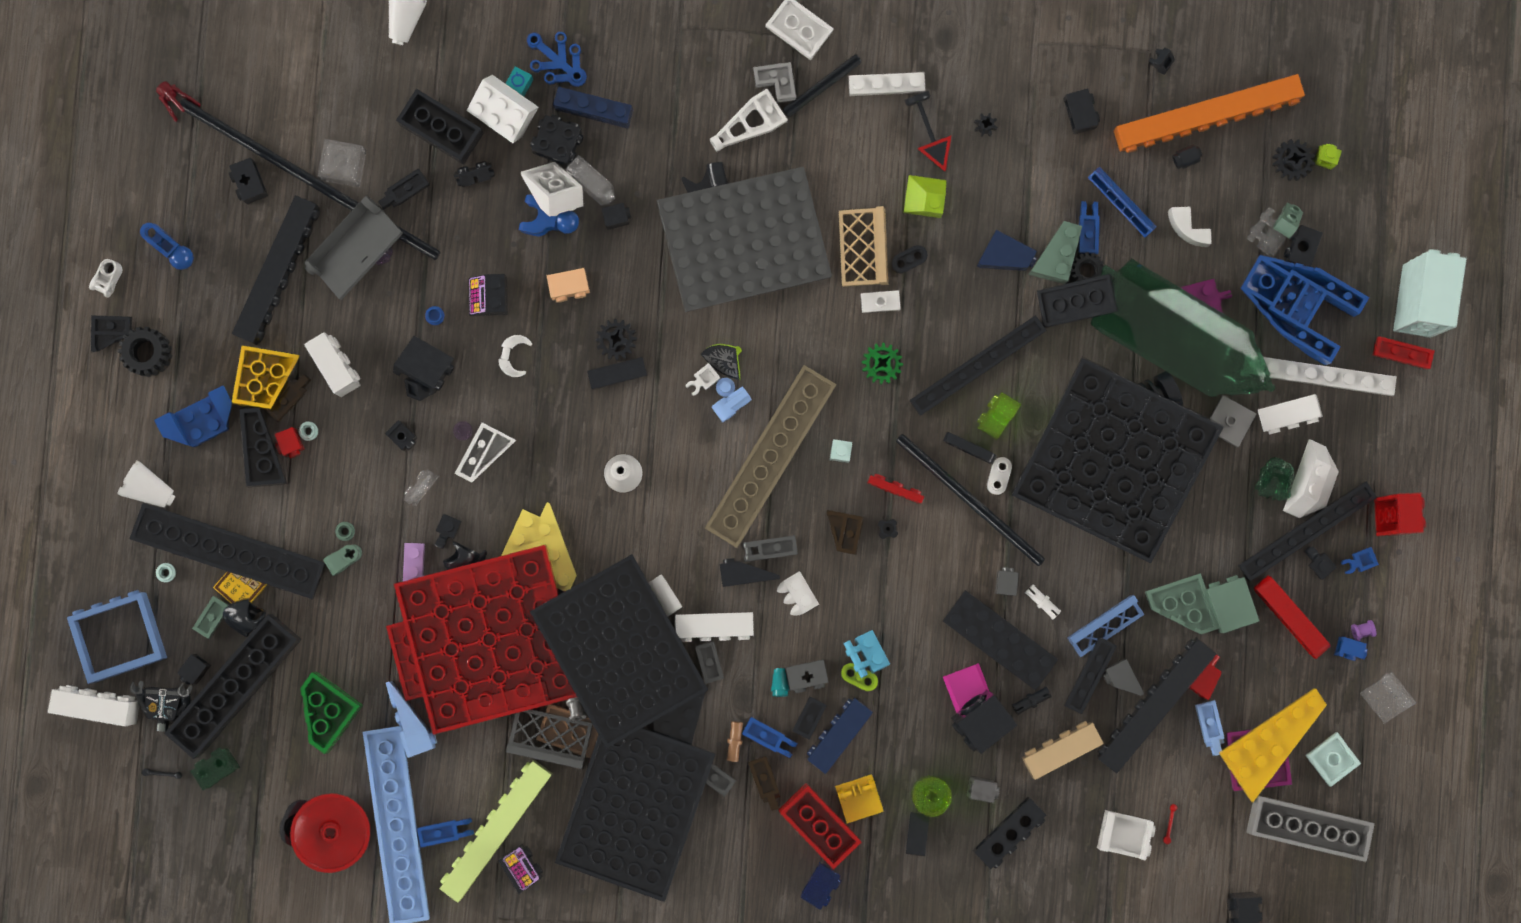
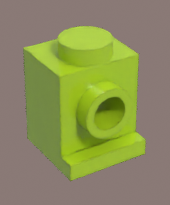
M1332 144L1319 145L1314 159L1315 165L1330 170L1338 165L1342 150L1337 149Z

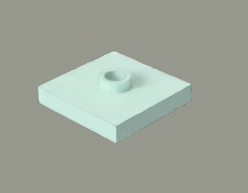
M1338 732L1332 734L1305 755L1329 787L1333 786L1361 764Z

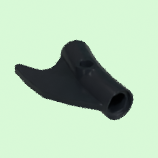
M723 162L707 164L704 178L699 183H693L687 178L682 177L681 181L687 192L728 184Z

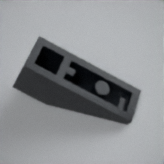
M734 558L724 559L723 563L719 564L723 587L780 579L778 574L739 561L735 562Z

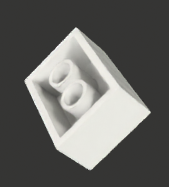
M491 75L482 80L466 111L514 143L523 137L538 106L494 75Z
M323 332L304 344L334 394L343 397L361 386L359 383L360 376L355 369L353 370L349 367L348 364L351 362L347 355L338 349L341 345L335 337L333 338L332 335H327Z

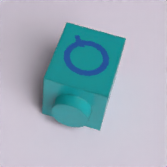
M515 66L505 84L524 97L534 79L531 74Z

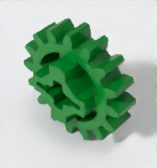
M876 343L874 350L869 347L867 349L869 354L864 353L863 355L866 360L862 361L861 364L866 365V367L862 371L868 372L866 378L873 377V383L879 380V384L882 385L883 380H886L887 384H889L890 378L897 379L895 373H901L898 367L903 366V363L899 362L902 356L896 355L898 349L891 350V344L886 348L885 343H882L881 347ZM884 351V352H887L888 354H887V355H880V354L877 353V352ZM870 358H872V360L874 361V366L872 368H870L869 364ZM889 358L885 364L886 368L881 366L876 369L879 364L878 360L884 361ZM892 359L895 361L894 370L890 366ZM878 372H883L887 376H878L876 374Z

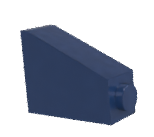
M996 230L977 267L1026 271L1028 267L1032 268L1037 260L1035 254L1037 251Z

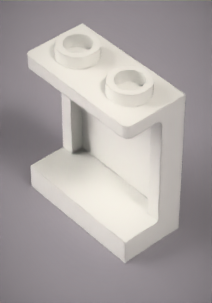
M1105 810L1097 848L1106 852L1110 851L1146 860L1147 856L1149 857L1151 853V845L1149 844L1151 837H1154L1156 827L1153 826L1154 822Z

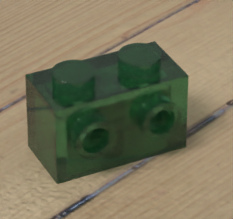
M218 748L210 754L211 758L206 761L202 759L194 764L195 768L190 772L203 791L240 768L228 748L223 750Z

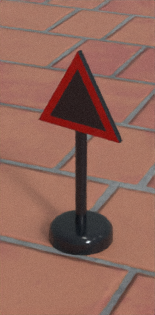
M926 91L904 101L907 106L918 105L931 140L930 144L919 147L917 150L946 172L951 136L938 141L935 140L922 105L923 101L930 98V92Z

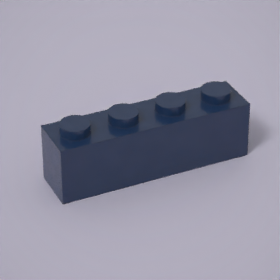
M558 87L553 104L556 111L627 129L629 128L633 113L632 105Z
M855 698L852 700L848 699L842 706L844 711L841 715H835L830 722L832 724L831 728L828 731L825 729L818 738L821 740L818 745H812L806 753L809 755L807 760L825 774L873 714L870 709Z

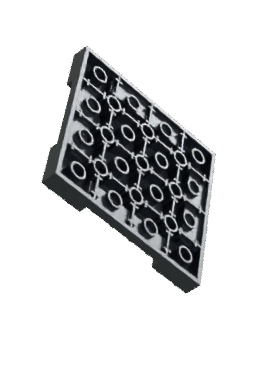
M1082 356L1042 437L1014 487L1012 496L1152 563L1224 426Z

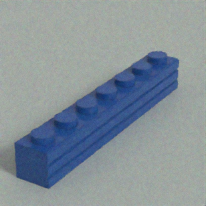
M1100 167L1088 177L1144 238L1156 228L1155 224Z

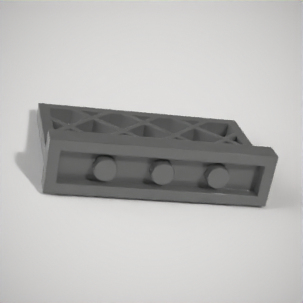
M526 710L522 712L528 713L532 721L522 726L519 721L521 712L515 714L509 744H507L506 748L507 753L579 769L584 768L585 756L593 726L592 723L585 721L572 722L567 717L535 710ZM541 717H547L551 725L541 730L536 720ZM561 720L566 721L570 729L562 734L559 733L555 726ZM534 722L540 732L529 737L524 728ZM579 725L588 726L586 735L579 739L574 728ZM553 726L558 736L549 742L543 732ZM523 730L528 739L523 743L514 742L515 734ZM572 730L577 741L567 746L562 736ZM541 734L546 744L540 748L535 747L532 739ZM560 738L566 748L557 752L554 751L550 744ZM578 742L583 748L581 757L573 755L569 749ZM546 746H549V748H550L551 750L543 749V748H545ZM568 750V752H569L570 754H566V753H562V752Z

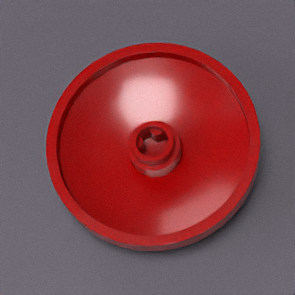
M337 793L321 794L308 800L297 811L291 825V844L296 856L307 867L324 873L339 872L355 864L364 854L370 839L369 821L362 807L348 796Z

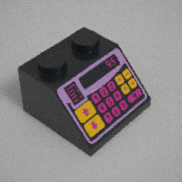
M484 274L469 278V316L508 315L507 277L505 274Z
M523 844L503 855L498 860L518 894L543 877L541 875L543 873L542 868L538 863L533 862L531 850L528 846L524 847Z

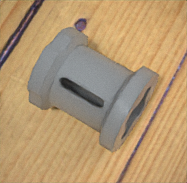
M578 697L566 701V705L569 706L570 721H580L587 717Z

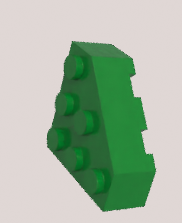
M316 671L309 675L300 689L303 696L308 741L323 754H327L363 707V704Z

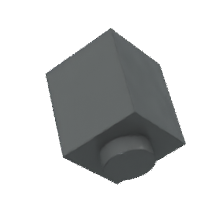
M1002 567V571H997L995 594L1016 596L1019 573L1014 572V568Z

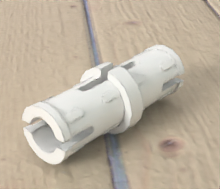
M1034 584L1031 585L1029 588L1035 594L1029 589L1026 590L1025 594L1037 603L1036 606L1039 609L1042 608L1052 620L1055 619L1057 616L1051 610L1058 615L1061 610L1049 600L1047 595L1044 596Z

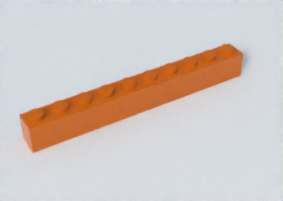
M1296 74L1119 125L1114 129V134L1120 152L1126 150V153L1137 150L1139 146L1144 145V148L1155 145V142L1160 140L1168 142L1173 140L1174 136L1180 135V137H1185L1192 134L1191 131H1206L1210 129L1209 126L1215 124L1217 127L1226 125L1229 120L1234 119L1237 122L1245 119L1250 114L1253 116L1261 115L1267 109L1275 111L1282 108V105L1289 104V106L1300 103L1305 94L1299 75Z

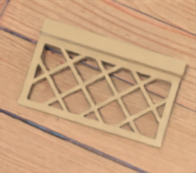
M884 206L839 211L842 286L889 285L886 211ZM873 213V221L868 226L860 220L865 214ZM843 215H852L856 220L848 227L844 223ZM858 222L866 227L859 236L851 230ZM868 230L874 234V239L869 245L861 239ZM849 232L857 237L850 246L844 240V237ZM859 240L867 246L860 255L852 249ZM869 249L875 253V258L870 264L862 258ZM850 250L858 256L851 265L845 260V256ZM860 259L868 265L861 274L853 268ZM871 268L876 272V280H867L863 275ZM851 269L859 275L854 281L846 282V274Z

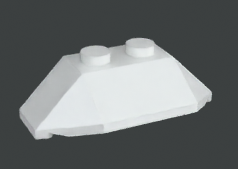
M1308 440L1287 498L1284 512L1301 518L1327 506L1339 471L1326 446L1313 440Z

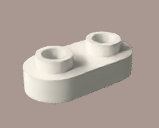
M1005 457L997 458L991 467L987 489L993 495L1002 494L1008 484L1012 464ZM1000 463L1005 464V470L999 468ZM996 481L1001 485L998 489L994 487Z

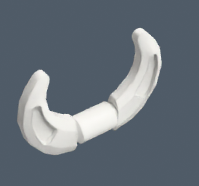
M513 335L502 344L504 348L501 359H499V366L506 375L511 377H521L526 374L525 371L515 370L511 366L510 361H508L510 348L513 349L514 346L520 343L532 346V342L522 335Z

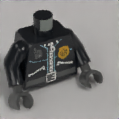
M139 681V687L135 686L134 682H132L130 691L135 694L138 704L147 716V719L157 720L156 731L166 732L169 727V720L175 721L191 703L190 692L193 687L189 685L185 689L182 683L179 688L145 687L142 689L144 682Z

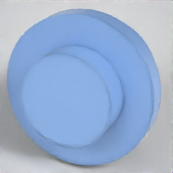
M721 378L716 384V391L720 396L728 397L734 393L735 384L729 378Z

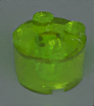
M928 775L914 783L911 799L919 812L926 816L935 817L943 814L948 809L952 801V793L947 783L941 778ZM930 791L936 794L932 801L927 797Z

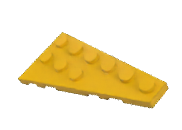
M1312 689L1219 752L1251 802L1255 801L1327 706L1317 689Z

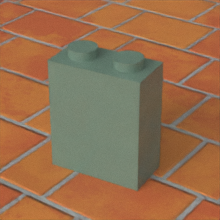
M1238 575L1226 578L1227 582L1220 584L1219 581L1208 584L1209 588L1206 590L1219 625V629H1217L1219 633H1226L1259 622L1245 577L1238 578Z

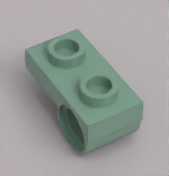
M1287 202L1273 229L1291 238L1299 227L1303 212L1298 206Z

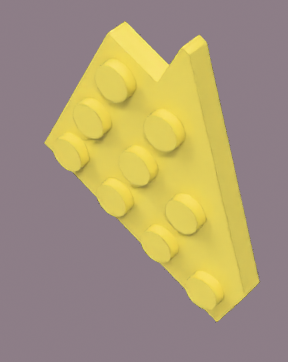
M546 503L540 517L522 509L501 556L546 544L556 580V587L562 591L571 589L577 574L550 503Z

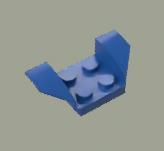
M224 385L209 392L208 397L176 413L169 412L155 419L154 421L161 435L164 438L196 447L228 431V419L232 400Z

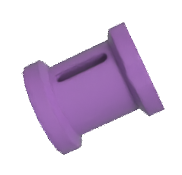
M1368 620L1367 623L1360 625H1351L1352 635L1356 641H1360L1364 637L1376 636V628L1372 620Z

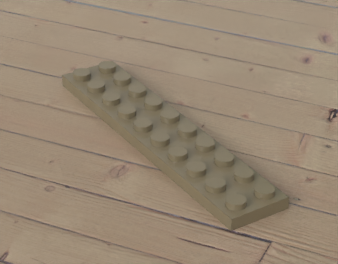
M805 365L802 367L705 526L706 530L732 546L739 547L837 384Z

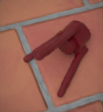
M167 81L162 82L156 88V92L160 95L159 99L163 102L175 122H177V118L168 102L172 101L182 112H185L182 105L175 99L176 92L198 107L201 106L195 99L178 89L174 84L170 85Z

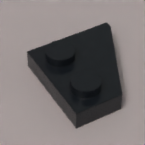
M91 315V352H98L124 340L123 336L125 334L129 335L128 331L132 329V317Z

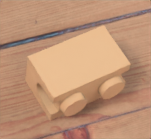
M584 268L547 275L550 296L556 302L567 301L568 297L575 296V299L584 298L586 294L590 293Z

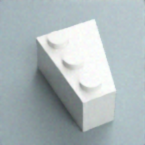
M1316 394L1258 409L1263 431H1268L1269 435L1281 432L1280 428L1287 426L1289 430L1300 427L1299 423L1305 421L1307 424L1319 422L1318 418L1323 417Z

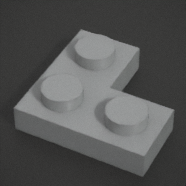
M791 62L753 67L756 88L775 85L777 103L796 100Z

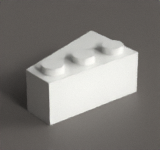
M481 423L455 474L473 482L516 440Z

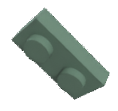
M213 596L192 629L210 639L223 620V611L229 604Z

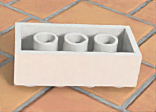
M66 685L60 686L59 689H52L48 713L129 726L137 723L140 706L134 696L123 695L116 697V693L111 692L97 694V690L94 689L78 690L77 686Z

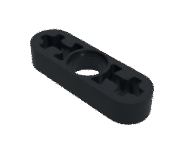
M946 432L943 442L989 464H993L997 457L996 454L952 433Z

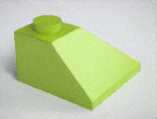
M909 175L903 213L941 218L946 196V180Z

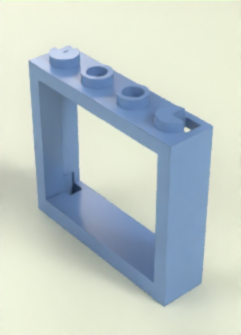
M136 590L128 593L126 598L121 599V596L110 599L108 604L97 603L92 605L90 610H76L72 612V616L67 617L88 684L167 659L146 592ZM138 601L154 653L95 673L78 621Z

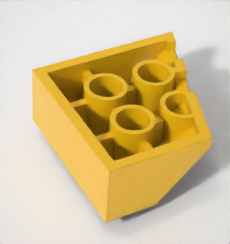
M242 346L232 403L246 407L271 409L300 355Z

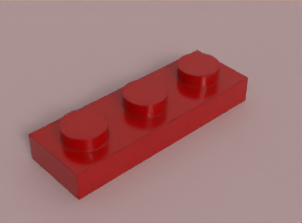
M1378 336L1373 356L1429 370L1431 369L1435 350Z
M879 474L870 475L867 484L917 504H922L925 496L921 495V491L914 488L907 490L903 488V484L896 481L889 483L885 481L886 477Z

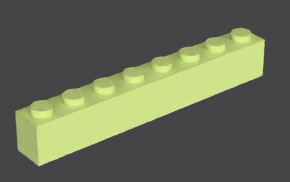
M533 760L531 763L527 762L521 770L523 775L520 779L516 777L511 783L510 787L512 790L508 795L504 793L498 801L501 804L497 810L493 809L487 816L488 823L485 827L481 825L476 831L475 835L477 838L475 841H469L463 849L466 852L462 858L458 857L452 864L453 871L450 874L446 873L441 879L440 883H442L440 890L456 902L463 898L553 773L537 761Z

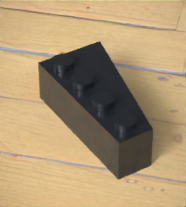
M260 408L239 409L246 487L287 484L262 410Z
M1254 892L1229 893L1230 899H1227L1228 910L1231 911L1229 923H1259L1263 921L1262 912H1260L1258 904H1262L1261 896Z

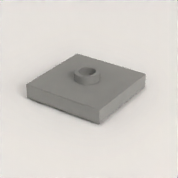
M1222 395L1210 419L1224 426L1219 438L1235 447H1239L1256 413Z

